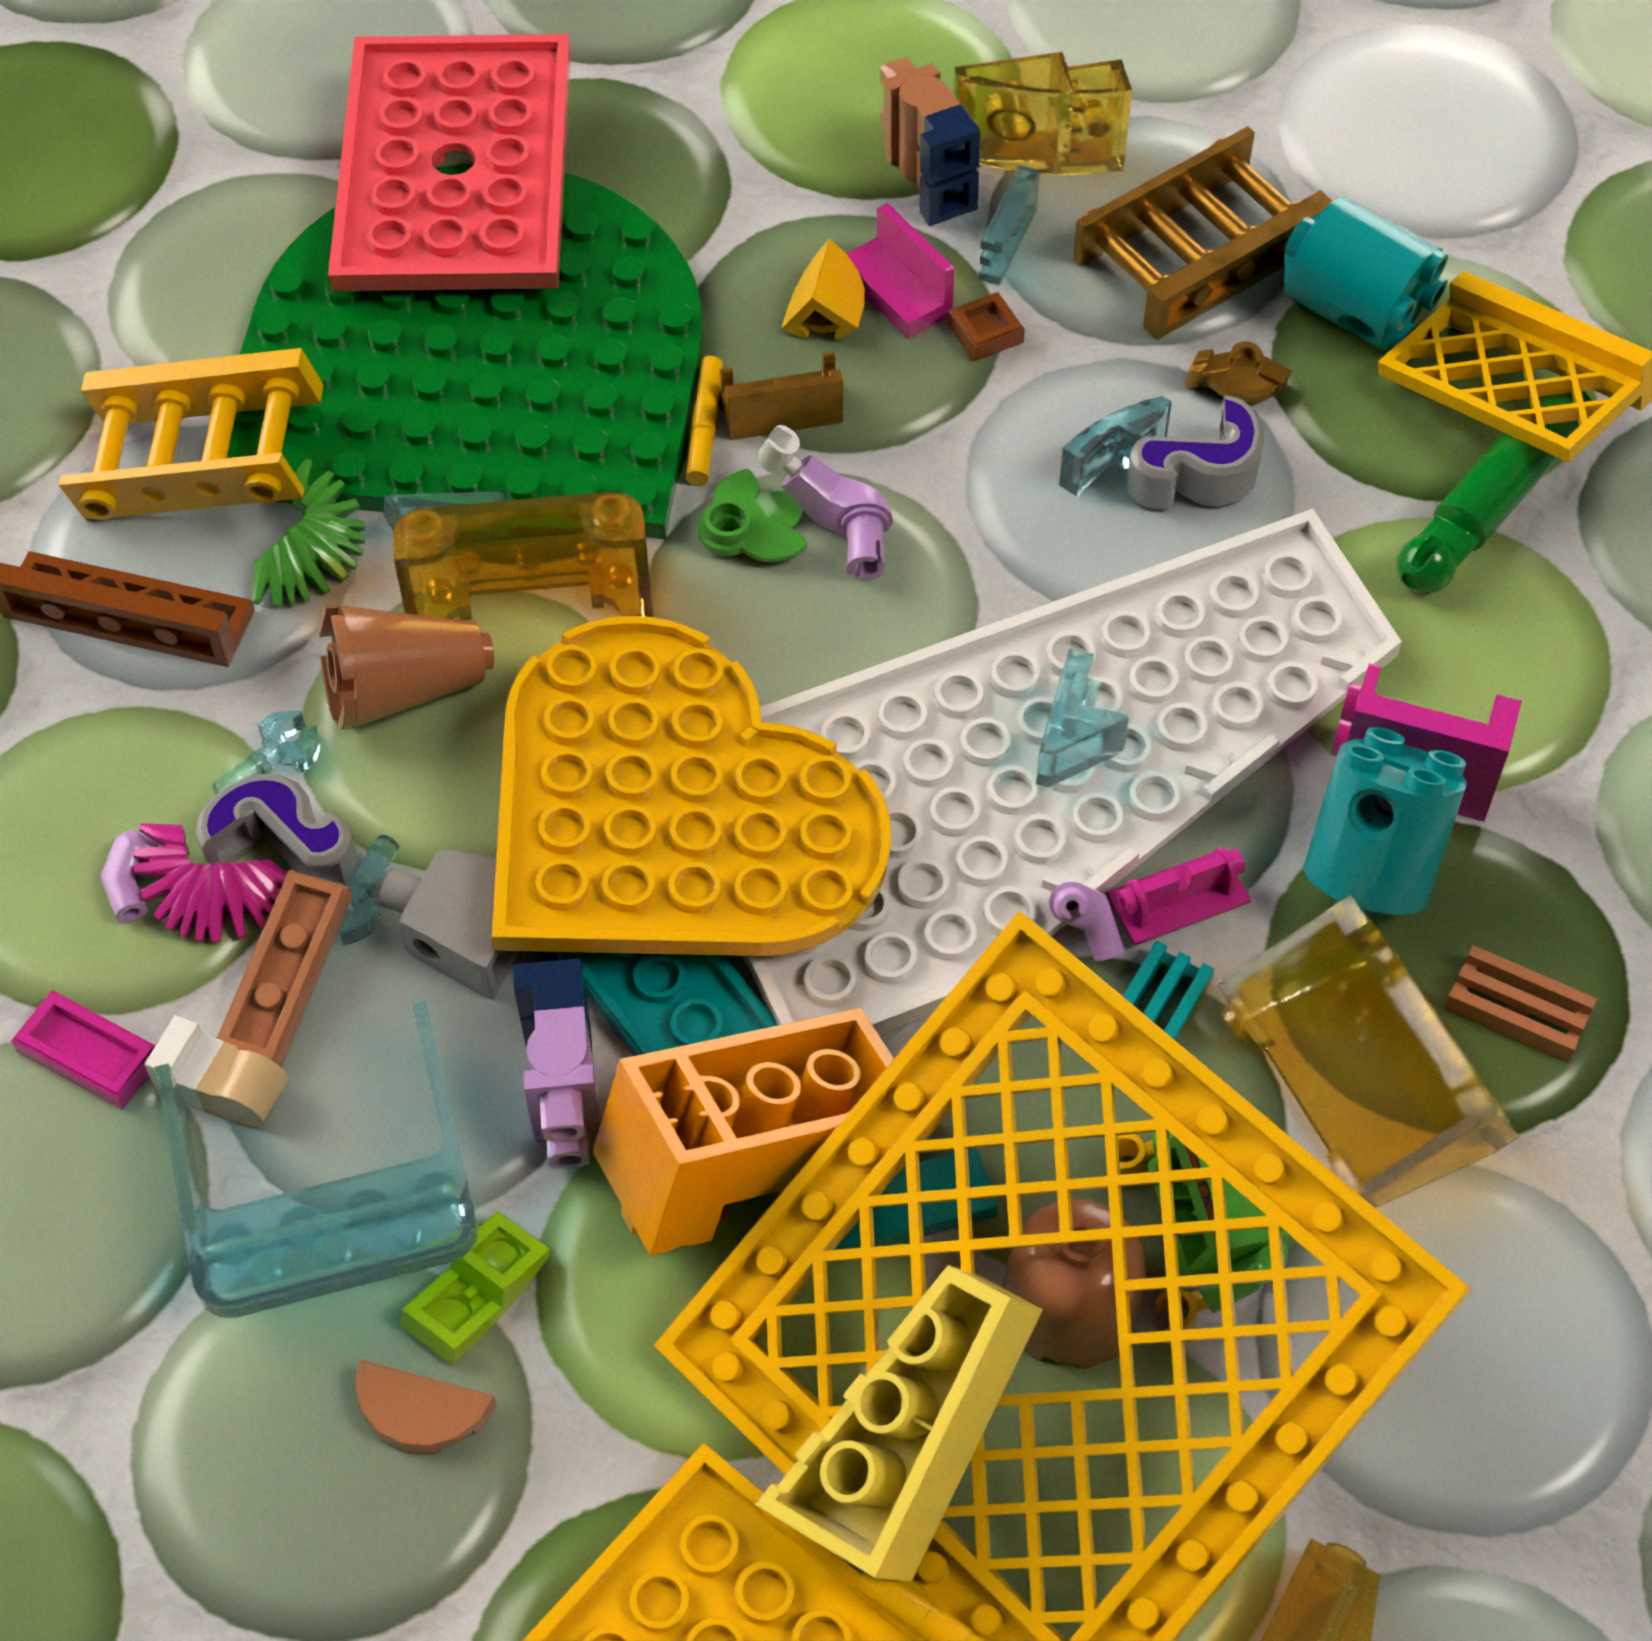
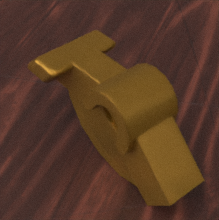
M1245 341L1236 343L1232 347L1231 352L1214 354L1213 349L1199 351L1189 368L1185 387L1192 389L1197 388L1199 384L1207 383L1212 390L1223 398L1224 395L1240 398L1246 403H1257L1271 398L1273 395L1279 397L1289 380L1292 370L1264 356L1256 344Z

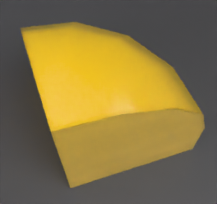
M830 238L816 253L794 289L786 310L781 329L800 338L808 339L810 332L824 334L835 332L834 337L838 339L843 338L859 327L864 308L865 288L858 269L847 253Z

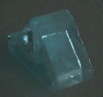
M1071 648L1068 650L1039 750L1036 785L1051 787L1117 756L1125 748L1129 722L1128 716L1096 708L1101 681L1091 679L1093 653Z

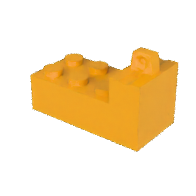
M861 1008L619 1059L593 1154L622 1205L621 1216L631 1234L637 1233L650 1256L669 1252L681 1246H693L712 1241L724 1205L782 1191L789 1185L894 1060Z

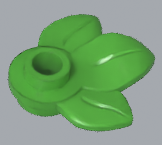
M750 469L733 473L718 483L714 489V502L707 507L698 523V535L702 545L718 555L732 556L744 553L761 562H778L796 557L807 548V541L795 530L801 522L805 511L786 491H760L758 482Z

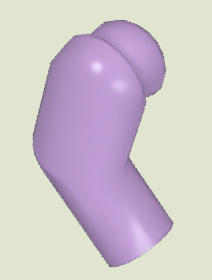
M134 829L122 832L115 838L100 876L117 921L126 924L141 919L148 910L145 901L142 899L134 872V865L146 861L135 858L134 851L140 848L159 847L157 842L143 833H138Z
M1078 882L1062 883L1054 889L1049 900L1050 911L1060 922L1084 931L1094 961L1107 960L1125 951L1105 894Z

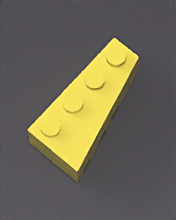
M948 1265L887 1340L889 1348L868 1374H859L843 1394V1397L846 1399L844 1404L820 1433L814 1431L795 1454L798 1458L797 1462L778 1485L771 1484L755 1505L874 1578L912 1582L1043 1309L983 1277Z

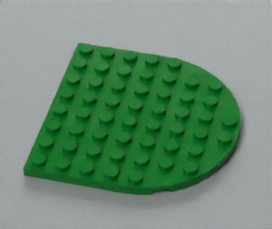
M458 164L435 169L443 174L457 175L468 171L474 164ZM564 172L558 288L331 291L328 271L336 207L308 226L288 246L274 264L262 285L254 305L239 355L302 348L324 384L321 403L290 408L282 449L283 456L294 472L305 459L312 461L309 486L329 470L334 474L331 485L340 479L345 483V487L335 503L356 498L360 505L358 510L666 539L701 362L703 343L701 301L695 278L677 244L662 226L639 206L596 182ZM265 409L236 413L227 458L257 454ZM291 499L276 501L282 503H292Z

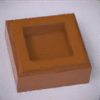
M999 292L948 310V325L974 362L1024 343L1025 329Z

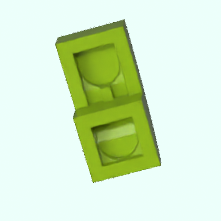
M497 1211L451 1251L450 1267L402 1308L400 1326L453 1366L491 1329L521 1295L549 1258L550 1248Z

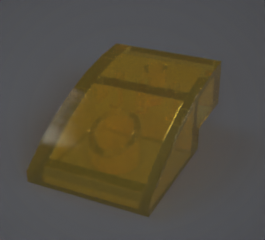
M1063 52L955 67L954 96L981 129L979 164L1013 171L1058 175L1123 171L1132 87L1122 59L1068 67Z

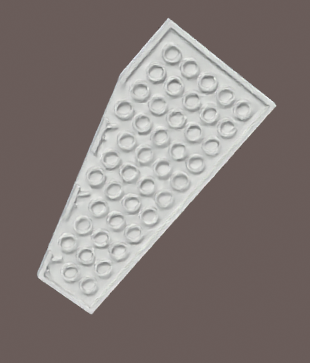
M1314 509L761 706V722L795 726L825 737L837 744L836 752L850 761L859 771L865 768L882 793L891 824L890 855L881 889L867 911L852 926L831 940L807 950L776 956H743L763 1000L777 1024L783 1025L861 1008L879 1035L931 1015L1019 910L1050 936H1053L1066 925L1056 919L1050 911V896L1057 886L1066 882H1078L1103 894L1106 893L1346 698L1350 682L1362 685L1369 663L1382 666V669L1396 658L1402 643L1401 639Z

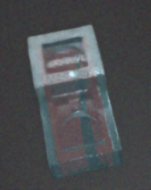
M1164 396L1126 406L1105 416L1080 432L1062 448L1059 485L1078 497L1112 463L1128 471L1130 452L1137 441L1144 436L1167 437L1172 401Z

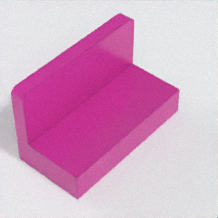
M886 203L878 207L876 238L847 253V255L859 271L865 288V297L907 339H910L947 318L948 310L953 309L954 267L890 204Z

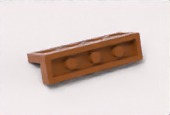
M28 551L21 567L0 563V609L5 618L229 667L255 612L251 599Z

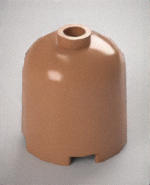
M1071 1198L1073 1231L1111 1228L1109 1205L1090 1198ZM1058 1200L1041 1206L1022 1224L1023 1235L1060 1232ZM1123 1216L1124 1227H1131V1226H1133V1225ZM1139 1238L1125 1239L1128 1280L1145 1279L1143 1245ZM1112 1240L1011 1248L1003 1289L1043 1309L1024 1350L1031 1357L1041 1362L1046 1357L1058 1363H1076L1078 1369H1088L1113 1359L1119 1353ZM1144 1291L1129 1292L1131 1333H1134L1141 1314Z

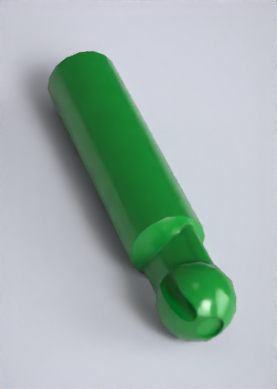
M1581 391L1583 402L1591 401L1587 393ZM1571 393L1538 397L1540 407L1574 403ZM1530 403L1524 408V410L1531 409ZM1578 420L1545 425V429L1565 438L1579 427ZM1502 433L1437 506L1433 513V520L1417 537L1412 538L1403 545L1396 558V567L1400 581L1410 590L1422 594L1439 592L1448 586L1462 561L1471 551L1481 548L1559 458Z

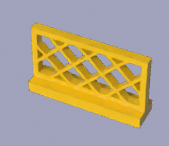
M1462 271L1449 283L1450 299L1378 361V375L1568 463L1626 409L1632 407L1642 411L1652 401L1651 350L1466 271ZM1449 324H1451L1452 328L1465 333L1464 335L1439 337V333ZM1499 348L1513 355L1486 359L1485 349ZM1476 350L1478 360L1445 364L1443 355ZM1435 356L1436 360L1435 366L1412 368L1405 365L1408 360L1414 358ZM1547 369L1562 377L1534 380L1532 370ZM1523 371L1524 382L1492 386L1491 375ZM1481 377L1483 387L1460 390L1449 385L1448 381ZM1594 390L1610 398L1583 402L1581 391ZM1566 393L1572 394L1574 402L1572 404L1540 407L1538 397ZM1529 398L1531 409L1508 412L1497 407L1496 403ZM1577 420L1579 423V427L1567 438L1545 429L1546 424Z

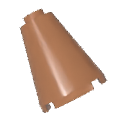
M341 605L324 606L320 613L319 637L331 636L332 642L327 645V656H320L321 669L332 720L339 719L338 730L353 729L482 683L485 678V670L493 669L494 667L492 638L488 632L481 633L478 624L474 621Z

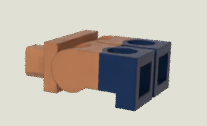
M904 57L884 64L880 68V83L884 87V107L880 110V124L884 128V156L891 165L899 162L901 175L907 180L916 183L920 188V214L930 227L977 210L979 172L976 168H979L981 129L946 84L940 80V72L933 63L917 68L909 57Z

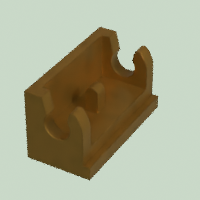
M835 352L822 353V371L733 384L732 367L720 369V398L730 440L768 435L777 425L786 426L794 431L843 423V378L841 370L835 369Z

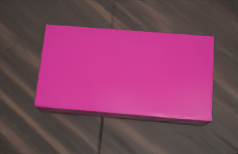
M54 990L47 995L11 1040L16 1051L122 1110L149 1077L144 1064L155 1048L154 1044Z

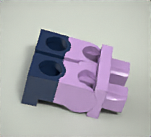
M581 958L513 964L514 993L530 1070L523 1071L524 1092L535 1141L546 1140L549 1168L559 1169L587 1166L590 1164L588 1136L598 1135L602 1119L594 1076L591 1021Z

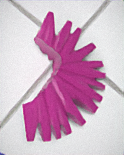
M140 824L139 831L161 846L135 849L134 857L146 862L134 865L135 874L162 878L140 890L143 901L167 896L153 914L159 922L169 915L165 926L166 929L172 931L182 921L179 935L186 938L196 921V941L203 942L206 932L209 930L211 942L221 943L224 913L228 911L238 938L241 939L246 937L245 910L256 921L260 929H264L266 921L263 913H266L268 916L270 915L273 908L272 903H275L287 875L286 871L269 858L241 863L219 862L196 865L188 859L190 853L183 825Z

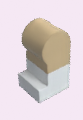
M174 1015L144 1064L159 1096L250 1128H260L263 1126L289 1082V1076L285 1070L271 1059L250 1050H239L235 1045L204 1034L198 1023Z

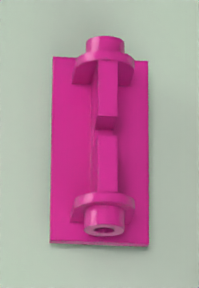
M1222 846L1214 849L1212 853L1139 880H1129L1125 885L1106 892V896L1134 946L1251 903L1250 896L1237 876L1246 871L1245 862L1240 851L1236 848L1227 851Z

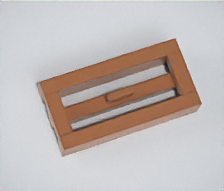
M1472 945L1466 962L1462 966L1456 983L1453 985L1444 1009L1569 1063L1597 998ZM1470 987L1506 1003V1008L1474 995L1467 990ZM1532 1014L1564 1028L1568 1032L1564 1034L1527 1017Z

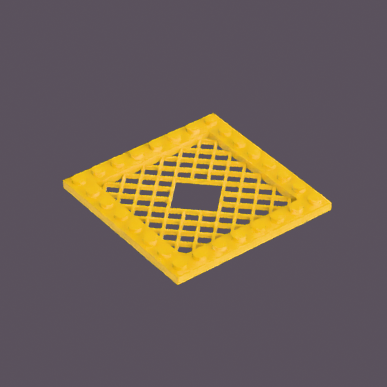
M1019 910L653 1346L786 1475L798 1460L795 1454L814 1431L820 1433L841 1407L833 1406L831 1365L866 1363V1372L868 1374L886 1352V1350L879 1349L878 1310L914 1308L926 1293L924 1255L960 1252L961 1270L975 1274L974 1251L1112 1240L1122 1388L1001 1395L996 1407L1019 1406L1022 1448L985 1450L983 1433L970 1460L972 1464L974 1505L948 1506L943 1515V1518L974 1516L976 1551L942 1519L912 1582H900L933 1605L936 1604L972 1629L973 1633L985 1641H1177L1473 1290ZM1031 1015L1046 1026L1019 1030ZM1047 1040L1050 1078L1013 1081L1011 1043ZM1061 1040L1100 1073L1063 1076ZM998 1055L1000 1082L973 1085ZM1114 1085L1155 1120L1117 1123ZM1101 1086L1104 1124L1066 1127L1064 1089ZM1051 1090L1053 1129L1016 1132L1014 1094ZM1001 1095L1003 1133L967 1136L965 1098ZM952 1110L954 1138L927 1140ZM1156 1132L1158 1172L1120 1175L1118 1135ZM1169 1132L1210 1167L1171 1170ZM1105 1137L1107 1176L1070 1179L1067 1140ZM1054 1141L1056 1180L1020 1183L1017 1144ZM1004 1146L1006 1184L970 1187L968 1149ZM954 1150L956 1189L921 1192L919 1153ZM906 1165L907 1193L881 1195ZM1224 1179L1267 1216L1227 1219ZM1211 1180L1214 1220L1175 1223L1173 1183ZM1159 1184L1162 1224L1124 1227L1121 1187ZM1108 1188L1111 1228L1073 1231L1071 1191ZM1057 1193L1060 1232L1023 1235L1020 1196ZM1007 1197L1009 1236L973 1239L971 1200ZM957 1201L959 1240L924 1243L922 1204ZM908 1205L910 1244L875 1247L873 1208ZM860 1220L861 1248L834 1250ZM1268 1228L1271 1269L1232 1272L1228 1231ZM1281 1228L1324 1265L1284 1268ZM1215 1232L1219 1273L1179 1276L1176 1235ZM1163 1236L1166 1277L1128 1280L1125 1239ZM910 1256L912 1296L877 1298L875 1259ZM861 1260L863 1300L829 1302L827 1263ZM813 1275L814 1303L788 1305ZM1326 1278L1330 1320L1289 1322L1286 1280ZM1339 1278L1360 1295L1343 1317ZM1273 1281L1276 1323L1236 1326L1233 1284ZM1220 1285L1223 1327L1183 1330L1180 1288ZM1167 1289L1170 1331L1131 1333L1129 1292ZM864 1311L866 1351L831 1354L829 1314ZM815 1315L817 1355L782 1357L781 1317ZM766 1330L768 1350L758 1341ZM1329 1332L1293 1375L1290 1334ZM1277 1335L1280 1378L1240 1380L1237 1338ZM1224 1339L1227 1381L1187 1384L1184 1342ZM1171 1342L1174 1385L1135 1387L1132 1345ZM817 1366L818 1398L787 1368ZM1280 1390L1244 1432L1241 1392ZM1228 1393L1231 1436L1191 1438L1188 1395ZM1175 1396L1178 1439L1139 1441L1136 1399ZM1123 1400L1125 1442L1087 1444L1084 1402ZM1071 1403L1073 1445L1036 1447L1033 1405ZM1231 1448L1195 1490L1192 1450ZM1179 1451L1182 1494L1143 1496L1140 1453ZM1126 1454L1129 1497L1091 1499L1088 1456ZM1074 1457L1077 1500L1039 1502L1036 1459ZM1023 1460L1025 1502L988 1504L985 1462ZM1182 1506L1146 1548L1144 1508ZM1130 1508L1133 1552L1094 1554L1091 1510ZM1078 1511L1080 1555L1042 1556L1040 1513ZM1026 1514L1028 1557L991 1559L988 1515ZM1134 1563L1097 1606L1095 1565ZM1081 1566L1084 1610L1046 1612L1043 1567ZM1029 1568L1031 1604L996 1570ZM1058 1622H1084L1069 1640L1051 1624Z

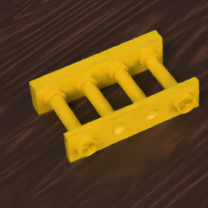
M302 348L85 372L81 392L104 422L93 472L61 475L58 485L85 520H108L112 517L250 503L270 504L280 500L303 498L305 488L282 454L290 408L321 403L324 384ZM265 409L257 454L227 458L236 413ZM211 415L202 460L172 464L182 419ZM157 421L147 467L118 470L128 425Z

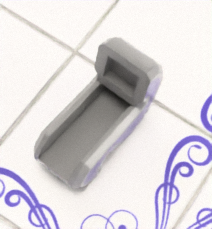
M1224 395L1218 439L1144 436L1136 442L1130 452L1126 480L1128 493L1134 501L1142 506L1163 510L1173 506L1175 492L1180 493L1199 505L1220 507L1239 502L1254 488L1260 465L1265 436L1263 423L1258 413L1244 400Z
M280 774L250 775L224 787L208 801L200 812L195 833L207 864L237 862L251 852L255 844L264 838L296 872L347 886L353 881L358 871V856L348 824L339 814L334 812L326 813L323 821L317 823L309 797L298 782Z

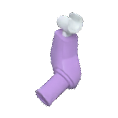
M783 425L774 427L759 450L758 459L761 467L771 473L785 471L788 475L781 487L817 525L848 538L846 568L849 575L854 573V578L859 580H872L880 577L886 569L883 544L884 533L889 530L893 523L891 509L884 496L865 483L842 477L812 455L807 456L802 461L798 460L794 456L800 446L796 433Z

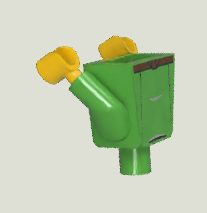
M1156 1132L1152 1133V1140L1144 1142L1136 1134L1118 1135L1119 1158L1125 1156L1135 1157L1132 1161L1120 1162V1175L1147 1173L1148 1169L1149 1172H1158ZM1169 1132L1171 1170L1210 1167ZM1224 1179L1227 1219L1267 1216ZM1211 1180L1173 1183L1175 1223L1214 1220ZM1153 1184L1161 1207L1159 1184ZM1268 1228L1228 1231L1232 1272L1271 1269ZM1281 1228L1285 1266L1288 1261V1249L1296 1240ZM1215 1232L1176 1235L1178 1264L1182 1276L1219 1273ZM1267 1282L1233 1284L1234 1303L1255 1293ZM1220 1285L1198 1287L1199 1289L1191 1293L1180 1288L1181 1304L1188 1312L1186 1318L1183 1319V1330L1194 1329L1197 1313L1208 1307L1213 1313L1221 1310ZM1167 1289L1159 1294L1155 1302V1313H1160L1168 1308ZM1170 1325L1165 1329V1331H1170Z

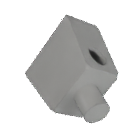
M443 849L436 852L422 879L397 870H391L382 884L379 904L382 907L402 913L399 925L406 950L413 957L480 995L494 1000L519 951L492 949L496 858Z

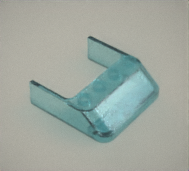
M426 1001L414 1003L412 1006L444 1140L440 1150L427 1158L224 1209H213L203 1203L185 1100L169 1063L155 1067L192 1283L200 1302L207 1311L222 1318L241 1317L451 1263L465 1256L474 1246L478 1236V1222Z

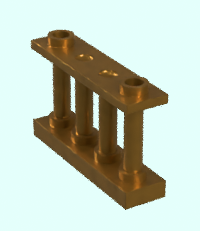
M1249 126L1229 137L1218 139L1209 148L1104 206L1089 210L1082 218L1076 221L1073 260L1081 266L1106 252L1147 291L1143 327L1156 340L1284 268L1285 248L1295 227L1304 217H1313L1322 213L1326 206L1332 202L1325 193L1319 190L1300 202L1295 201L1291 203L1250 166L1255 131ZM1234 181L1273 217L1258 226L1253 225L1249 227L1212 192ZM1191 204L1220 230L1230 242L1216 250L1206 251L1169 216ZM1149 228L1187 266L1171 275L1163 276L1126 240Z

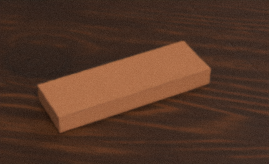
M288 870L217 1039L235 1045L239 1050H250L271 1059L282 1068L353 898L349 887Z

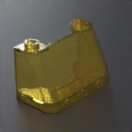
M604 492L427 507L412 510L405 514L394 527L393 560L404 610L407 614L449 619L460 616V620L472 619L471 595L590 585L592 609L604 608L605 603L614 607L621 616L653 617L644 513L641 505L633 497L624 493Z
M1351 894L1216 984L1229 1004L1220 1012L1231 1031L1242 1044L1253 1038L1266 1052L1329 1152L1327 1159L1332 1167L1330 1171L1373 1207L1378 1208L1497 1153L1520 1138L1512 1122L1396 950Z

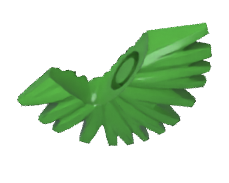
M305 459L294 472L305 488L303 498L291 499L296 510L302 512V520L297 522L295 526H292L262 556L254 560L252 602L254 604H261L269 588L271 589L273 607H282L283 592H286L291 606L295 605L296 592H298L304 603L310 601V596L305 579L326 594L330 592V588L318 567L344 582L349 577V573L344 567L355 569L357 566V562L349 555L362 556L363 549L355 544H365L366 536L358 533L365 530L364 521L346 518L360 508L356 498L335 503L344 489L345 483L340 479L331 485L334 474L329 470L309 486L312 461L309 459Z

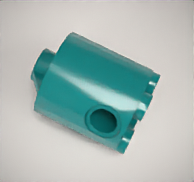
M1341 196L1328 204L1322 213L1313 217H1304L1292 232L1285 248V294L1292 301L1383 351L1391 350L1416 328V325L1413 323L1423 307L1432 310L1441 299L1448 281L1440 275L1447 264L1449 256L1444 253L1443 248L1346 196Z
M1381 727L1368 728L1364 739H1354L1341 744L1303 866L1308 880L1323 893L1333 897L1335 904L1341 910L1354 916L1368 919L1380 918L1383 914H1415L1427 908L1467 785V781L1463 777L1466 766L1464 759L1443 750L1426 752L1405 745V738L1401 734Z

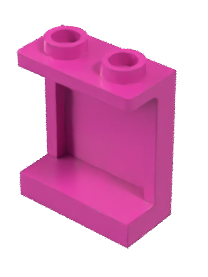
M1369 663L1363 685L1352 682L1349 684L1331 755L1337 756L1343 743L1354 739H1364L1366 731L1370 727L1393 730L1405 738V745L1426 752L1443 750L1456 754L1466 762L1463 777L1467 781L1457 815L1485 822L1509 754L1522 701L1496 694L1487 724L1376 694L1375 689L1382 666Z

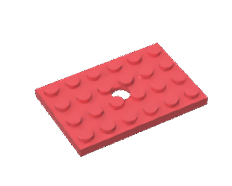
M569 34L364 36L354 38L328 271L331 291L558 288L571 59ZM453 151L468 153L470 161L474 164L468 171L457 175L443 174L434 168L446 160L448 152Z

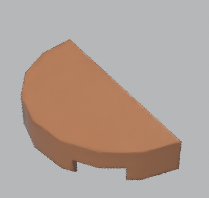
M359 1359L355 1388L361 1412L382 1441L403 1452L420 1454L442 1452V1447L458 1443L471 1432L476 1434L483 1429L497 1405L494 1395Z

